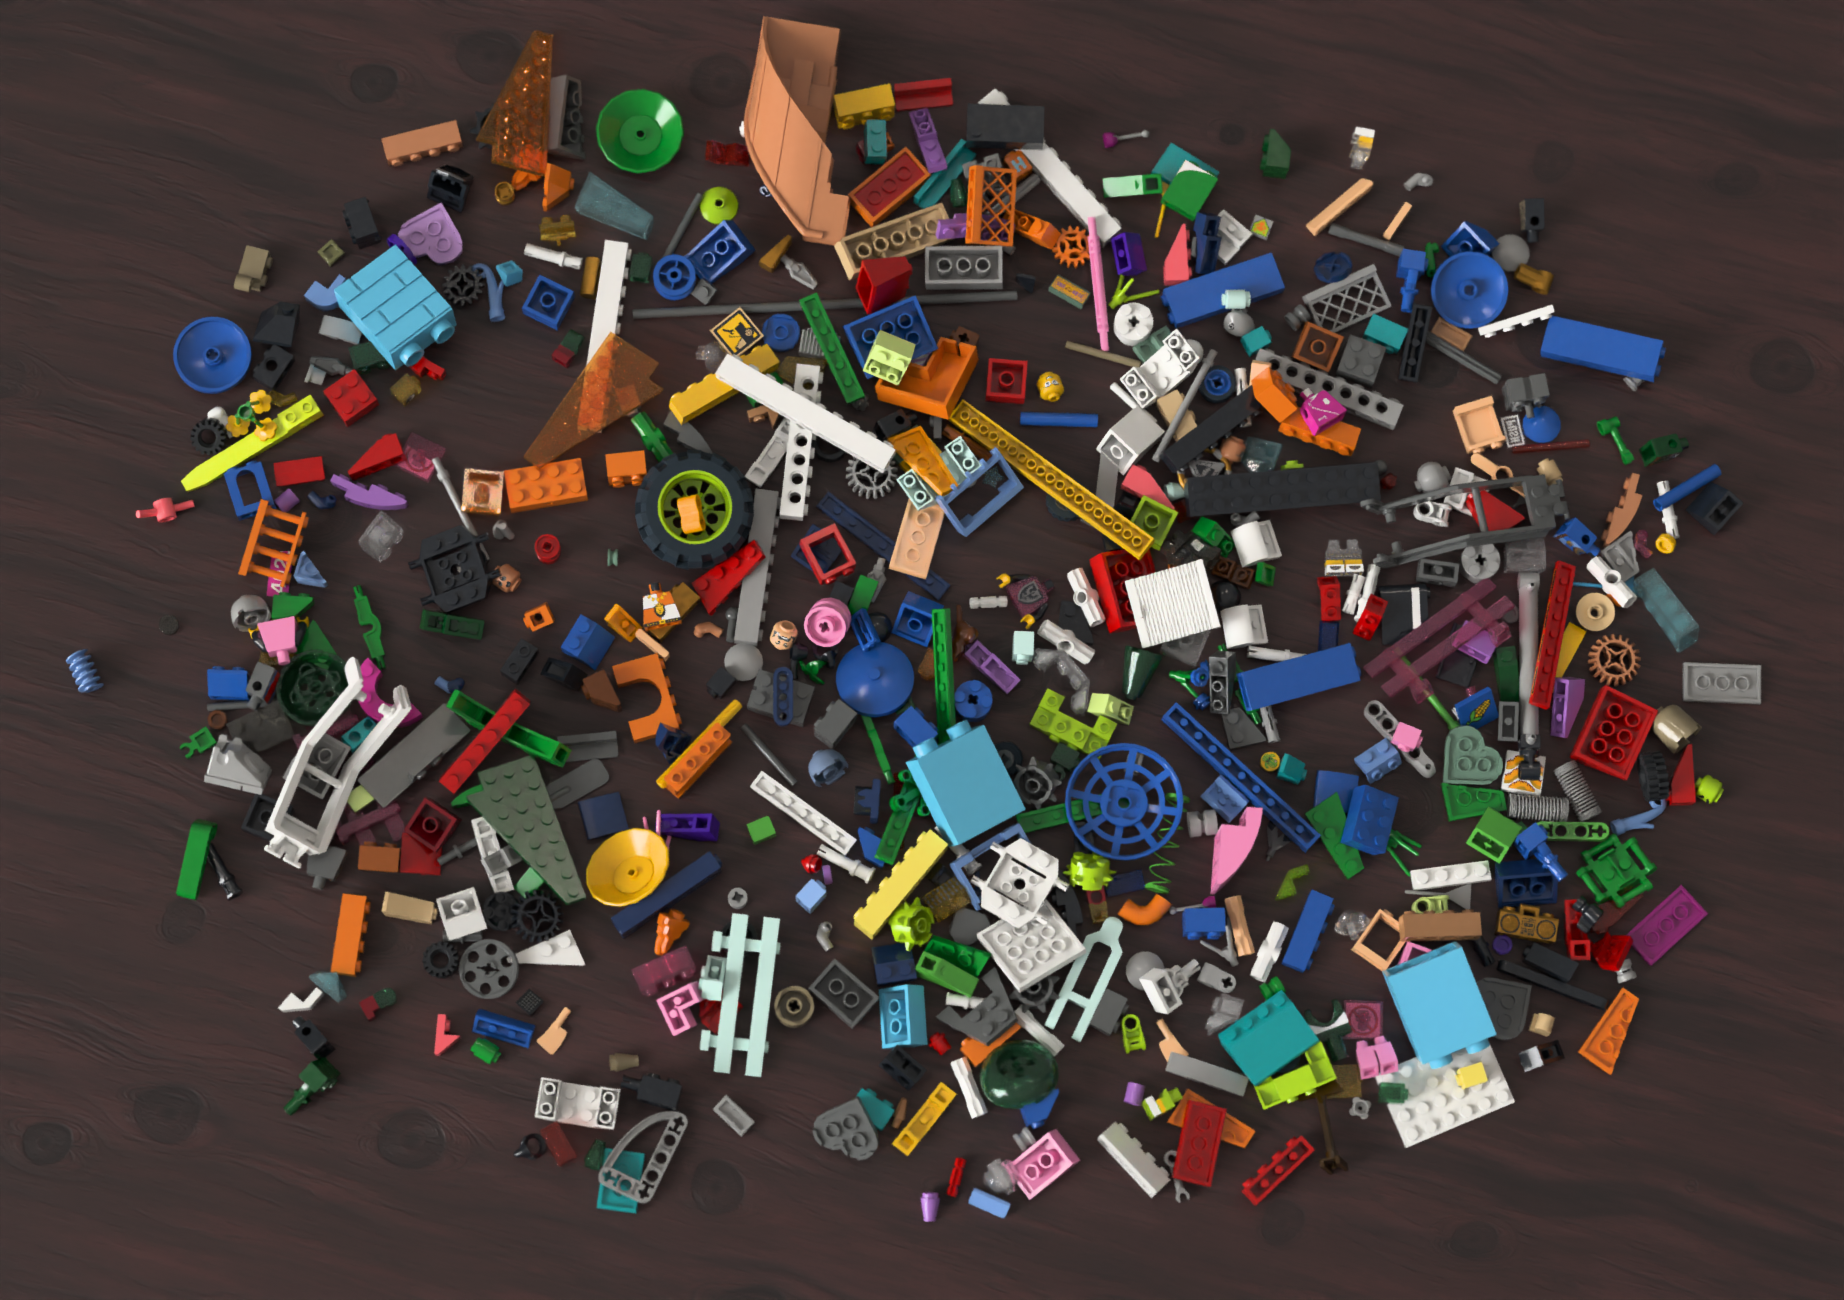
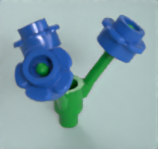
M1207 660L1201 662L1200 667L1195 670L1170 671L1169 677L1177 682H1181L1196 698L1193 701L1196 710L1199 708L1204 710L1210 704V696H1207L1205 693L1198 695L1189 685L1190 680L1197 687H1203L1207 684V680L1210 678Z

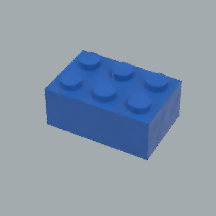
M1368 785L1354 787L1340 843L1371 855L1385 853L1399 797Z

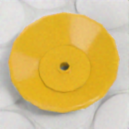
M633 828L618 832L605 840L593 853L586 869L587 887L592 896L605 905L621 907L637 903L650 895L663 881L669 866V849L663 838L649 829Z

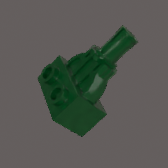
M325 1057L312 1061L298 1075L304 1084L300 1089L298 1088L294 1091V1097L287 1103L284 1110L289 1115H293L303 1104L311 1102L309 1098L314 1093L321 1090L324 1092L327 1088L331 1089L338 1082L336 1078L341 1073Z

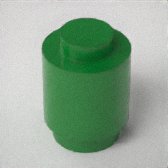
M480 1037L477 1038L471 1048L476 1057L489 1065L492 1062L496 1063L502 1054L499 1052L500 1047Z

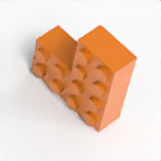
M940 337L937 343L938 349L933 351L927 365L922 366L910 362L899 385L879 378L875 385L878 400L949 420L979 361L976 346L960 342L961 356H959L957 341Z

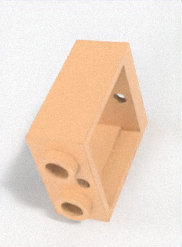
M1381 909L1378 910L1351 949L1381 971L1388 968L1405 943L1399 941L1386 960L1362 944L1378 919H1381L1399 932V922L1386 909L1383 911Z

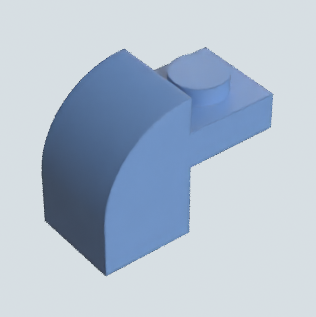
M339 274L328 289L315 280L305 293V300L319 310L330 311L339 307L334 289L345 282L346 278Z

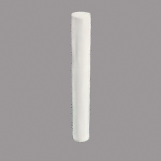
M1114 382L1110 388L1130 407L1134 409L1138 405L1155 423L1157 422L1148 411L1143 409L1117 383Z

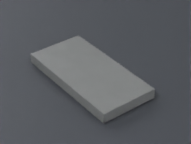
M1684 662L1683 702L1760 705L1761 665Z

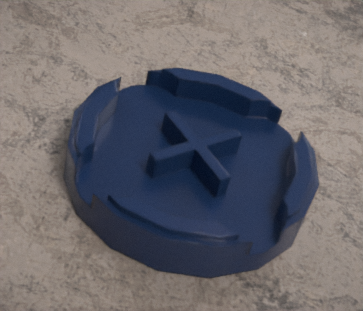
M1329 252L1317 259L1314 272L1316 277L1322 282H1339L1348 277L1352 272V260L1345 253L1335 254V252Z

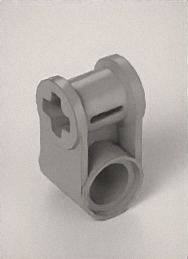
M1205 962L1197 979L1198 982L1223 993L1232 992L1236 986V979L1233 975ZM1229 979L1232 986L1224 988L1222 980L1226 981Z

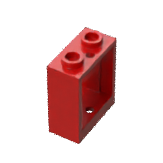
M835 523L800 540L799 546L820 585L825 583L829 585L835 582L837 577L841 575L848 576L854 572L856 561ZM835 537L848 562L824 574L810 548Z

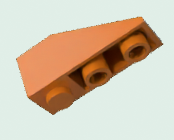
M1015 209L1014 232L1052 250L1061 233L1051 223ZM1007 212L1004 214L1002 219L1009 220V215L1007 214Z

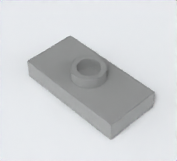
M727 1095L713 1108L741 1137L755 1123Z

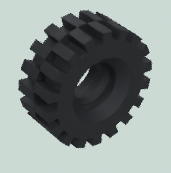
M1660 751L1640 753L1637 758V768L1643 797H1645L1647 802L1667 799L1669 797V781L1662 753Z

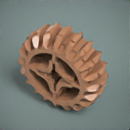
M1611 634L1609 640L1605 635L1603 636V641L1598 639L1596 641L1597 645H1592L1591 649L1593 651L1589 652L1588 656L1593 659H1589L1588 664H1594V666L1590 667L1589 670H1596L1593 677L1596 678L1599 675L1601 677L1600 683L1607 680L1606 685L1609 686L1613 681V685L1617 687L1619 682L1625 685L1626 680L1630 682L1633 679L1632 676L1637 675L1635 669H1639L1640 665L1635 662L1640 661L1641 657L1635 656L1639 653L1638 649H1632L1635 643L1627 644L1629 638L1622 641V635H1619L1616 640L1615 635ZM1608 646H1616L1622 650L1615 652L1611 648L1609 649ZM1601 651L1606 659V663L1601 666L1599 659ZM1626 654L1629 659V666L1627 670L1625 668V664L1623 663V657ZM1620 655V657L1617 659V662L1608 665L1611 662V659H1614L1615 657L1617 658ZM1608 669H1614L1617 672H1620L1621 674L1614 675L1606 671Z

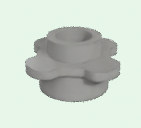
M1359 1097L1353 1098V1106L1349 1110L1350 1115L1359 1116L1361 1119L1368 1118L1371 1102L1360 1100Z

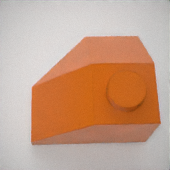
M547 163L544 181V195H546L543 197L544 211H549L567 198L570 190H574L575 179L572 178L570 171Z

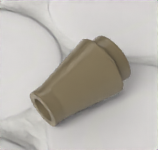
M614 1052V1055H609L610 1070L619 1072L632 1067H638V1055Z

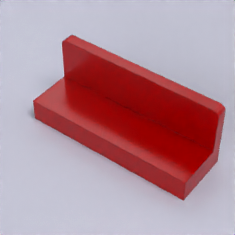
M951 78L894 84L896 111L952 106Z

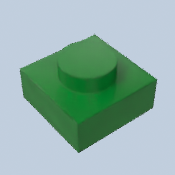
M1258 562L1255 582L1265 586H1273L1276 567L1264 562Z

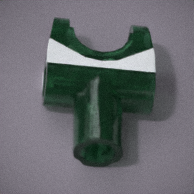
M1337 999L1331 1000L1334 1008L1333 1017L1329 1022L1322 1023L1312 1016L1310 1009L1304 1010L1307 1024L1319 1041H1322V1044L1326 1043L1332 1061L1336 1062L1349 1057L1342 1036L1352 1033V1029Z

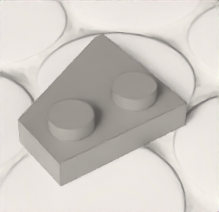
M1631 530L1600 552L1610 568L1620 573L1621 580L1624 583L1639 572Z

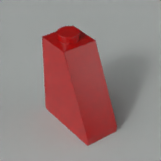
M1483 490L1480 492L1489 531L1511 529L1525 519L1523 515L1487 491ZM1471 493L1467 496L1468 500L1465 502V505L1479 526L1474 499Z

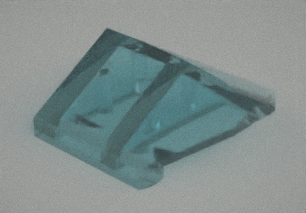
M1248 436L1245 443L1246 450L1241 463L1250 473L1274 470L1283 445Z

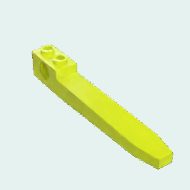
M309 395L279 413L278 417L272 420L277 424L274 438L263 442L252 432L194 468L181 482L187 492L207 486L224 476V473L228 472L229 468L241 466L321 418L324 414L314 398Z

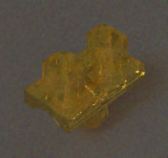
M570 215L561 216L560 222L553 223L552 218L545 217L542 218V223L539 224L541 240L557 241V246H561V240H566L568 237H576L574 221L571 220Z

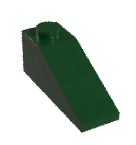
M1515 646L1495 648L1493 660L1499 701L1519 702V674Z

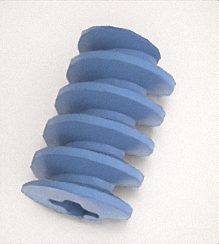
M88 649L77 651L66 659L67 664H71L69 669L74 671L72 676L77 678L75 683L79 685L78 690L82 693L92 692L103 686V683H96L100 676H93L97 669H90L94 662H87L91 655H84Z

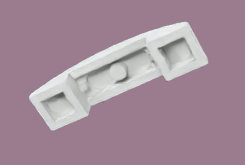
M783 419L763 452L745 475V479L760 488L787 452L790 428L789 419Z
M483 817L471 820L482 859L499 851L500 846L493 827ZM507 869L492 877L488 875L494 893L507 892L514 889Z

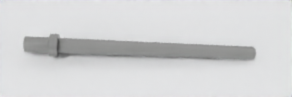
M1211 349L1207 357L1203 359L1202 367L1152 458L1154 461H1160V455L1166 450L1209 368L1213 367L1217 351Z

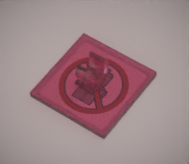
M411 432L403 447L407 460L394 466L429 483L436 470L432 459L439 457L441 461L446 448Z
M1344 1000L1343 1012H1345L1349 1022L1343 1024V1039L1374 1040L1376 1037L1383 1036V1001Z

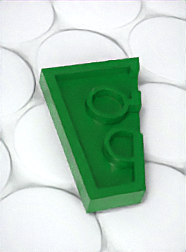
M1441 783L1449 822L1483 816L1488 806L1497 812L1507 811L1503 791Z

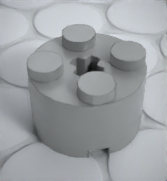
M1493 544L1466 547L1458 562L1459 571L1464 578L1473 583L1480 584L1489 581L1500 566L1498 550ZM1479 559L1483 562V564L1480 565V563H1476V560Z

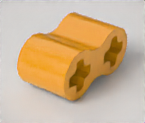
M695 494L678 498L677 506L684 534L704 531L706 524L702 513L700 496Z

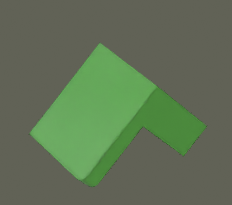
M769 816L747 824V829L754 845L776 836Z

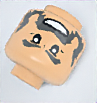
M783 620L777 622L771 632L770 641L779 650L790 649L797 638L798 630L790 621Z

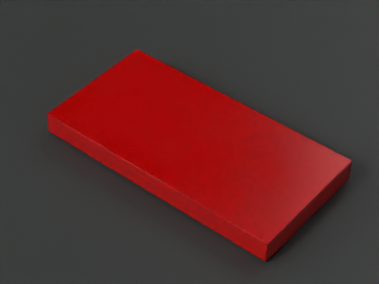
M1193 1100L1187 1101L1172 1178L1211 1187L1227 1109Z

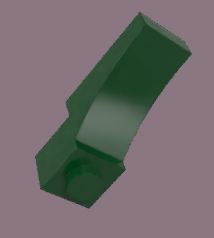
M423 609L419 628L426 631L481 640L485 621Z

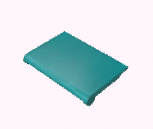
M1170 143L1151 174H1161L1162 181L1168 185L1171 184L1185 160L1197 163L1200 169L1205 172L1209 170L1216 177L1220 173L1173 143Z

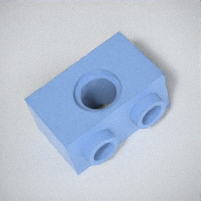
M811 879L796 895V902L811 914L826 898L825 885L818 879L816 882Z

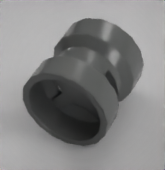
M1301 304L1297 305L1292 313L1289 312L1284 316L1288 325L1295 331L1301 327L1302 323L1311 320L1310 314Z

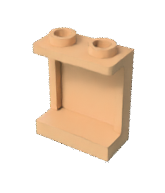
M1492 396L1456 406L1453 410L1467 454H1481L1485 451L1484 449L1490 447L1497 449L1502 447L1506 441V436L1502 434L1492 406L1494 404Z

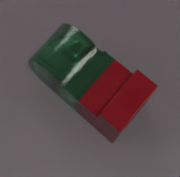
M570 329L559 347L552 353V360L568 368L578 353L585 337Z
M384 988L359 1002L371 1022L377 1018L374 1014L375 1012L396 1004L397 994L391 988Z

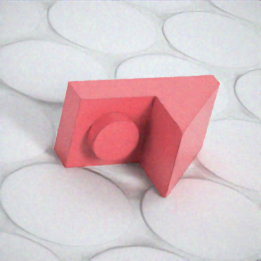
M438 1014L434 1052L436 1056H441L461 1039V1036L446 1035V1032H450V1020H447V1016L443 1014Z

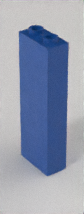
M1271 252L1163 289L1161 301L1163 306L1168 308L1169 313H1167L1170 324H1174L1175 329L1232 310L1226 309L1225 305H1222L1221 297L1222 294H1225L1226 290L1249 291L1251 304L1283 293L1285 286Z
M1552 316L1549 318L1540 352L1541 357L1654 382L1655 376L1659 377L1661 366L1659 361L1660 358L1664 359L1666 348L1663 347V340Z
M1351 643L1237 673L1246 711L1361 681V670L1355 662L1356 652L1354 647L1351 646Z

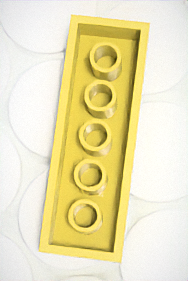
M929 830L927 833L924 831L918 837L916 847L913 848L911 846L905 853V860L902 863L898 862L894 866L892 876L890 878L886 876L880 883V890L877 894L873 892L869 896L866 903L867 906L865 908L860 907L855 913L854 926L873 940L889 921L890 915L894 914L897 907L904 903L947 851L948 843L932 830Z

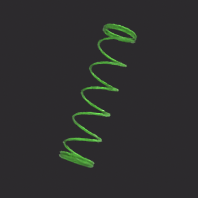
M1166 793V800L1177 807V805L1168 800L1177 802L1176 793ZM1183 795V803H1189L1190 798ZM1163 817L1165 821H1167L1170 824H1173L1172 822L1168 821ZM1178 826L1176 830H1183V827ZM1163 828V829L1158 830V831H1157L1158 836H1159L1161 839H1163V837H1162L1161 835H1159V832L1162 831V830H1170V828ZM1168 841V843L1173 844L1175 846H1163L1161 848H1179L1180 846L1171 841ZM1154 852L1156 856L1169 863L1151 865L1149 870L1165 881L1149 882L1145 884V888L1153 892L1168 894L1170 891L1168 888L1155 885L1154 883L1172 882L1154 873L1151 867L1159 865L1173 866L1176 864Z

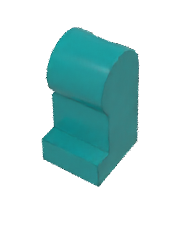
M368 716L342 735L341 741L350 746V751L354 753L377 724Z

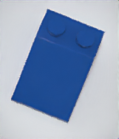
M723 220L684 257L693 264L695 273L700 280L705 278L712 284L741 264L755 251V248L733 220Z

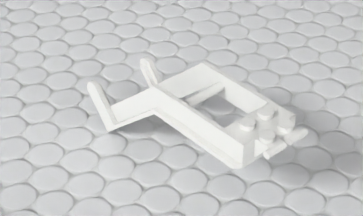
M351 657L345 665L348 687L303 740L265 831L273 834L274 838L270 841V846L266 845L264 850L278 858H281L283 853H285L283 860L298 869L302 865L298 860L304 853L314 855L327 851L359 772L412 709L406 687L403 685L395 687L393 690V706H387L384 703L380 705L378 712L383 714L384 717L343 765L338 780L307 763L313 747L348 704L355 699L360 702L366 699L367 694L361 691L363 677L359 661L354 657ZM304 770L334 786L317 830L286 813Z

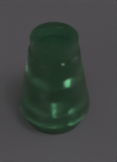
M962 178L950 180V203H952L954 208L966 206L968 195Z
M594 1140L584 1158L585 1167L599 1171L600 1167L603 1166L606 1145L604 1141Z

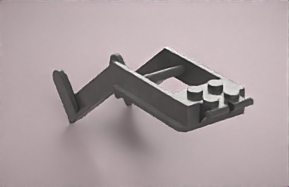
M1545 474L1451 485L1389 503H1383L1376 499L1361 501V508L1377 515L1383 514L1387 524L1396 522L1395 513L1398 509L1453 494L1472 492L1481 531L1480 533L1467 534L1407 551L1402 549L1401 541L1391 543L1392 555L1377 554V558L1373 559V564L1387 569L1466 547L1545 537L1550 530L1556 527L1554 517L1564 515L1565 520L1570 519L1567 501H1560V498L1565 497L1562 479L1556 480V484L1547 486ZM1522 486L1531 526L1489 531L1480 491Z

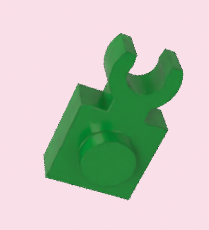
M205 726L190 736L191 743H183L179 748L181 750L190 748V752L185 755L189 759L193 757L196 750L202 754L215 746L217 742Z

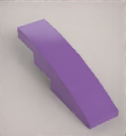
M978 640L973 644L965 646L963 656L1006 694L1020 681L994 653H991Z

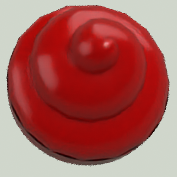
M810 854L801 860V864L808 873H818L822 866V859L818 855Z

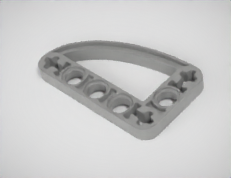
M665 1111L649 1116L634 1126L620 1140L604 1163L598 1176L600 1183L642 1204L648 1203L652 1199L687 1127L688 1121L686 1116L675 1111ZM681 1118V1122L684 1125H680L676 1131L680 1132V1135L678 1136L675 1132L668 1131L669 1128L673 1130L675 1126L673 1120ZM670 1120L640 1181L611 1168L624 1148L640 1132L657 1122ZM667 1135H672L675 1138V1144L672 1146L666 1145L664 1138ZM658 1153L666 1155L667 1160L665 1163L660 1164L656 1161L655 1157ZM649 1171H655L658 1174L656 1181L651 1182L647 1179ZM607 1172H611L612 1178L616 1179L617 1175L621 1178L618 1180L617 1185L615 1187L613 1186L615 1181L609 1179L607 1182L604 1181L605 1177L602 1176V1174H607ZM621 1181H630L631 1189L628 1191L622 1190L620 1188ZM643 1181L650 1186H654L653 1189L649 1187L647 1191L649 1197L640 1198L638 1191H643L646 1186L642 1184Z

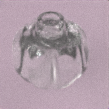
M998 1158L986 1165L988 1170L984 1172L983 1182L990 1192L995 1194L1005 1193L1007 1196L1016 1190L1015 1186L1020 1179V1171L1013 1161L1008 1159L1001 1161Z

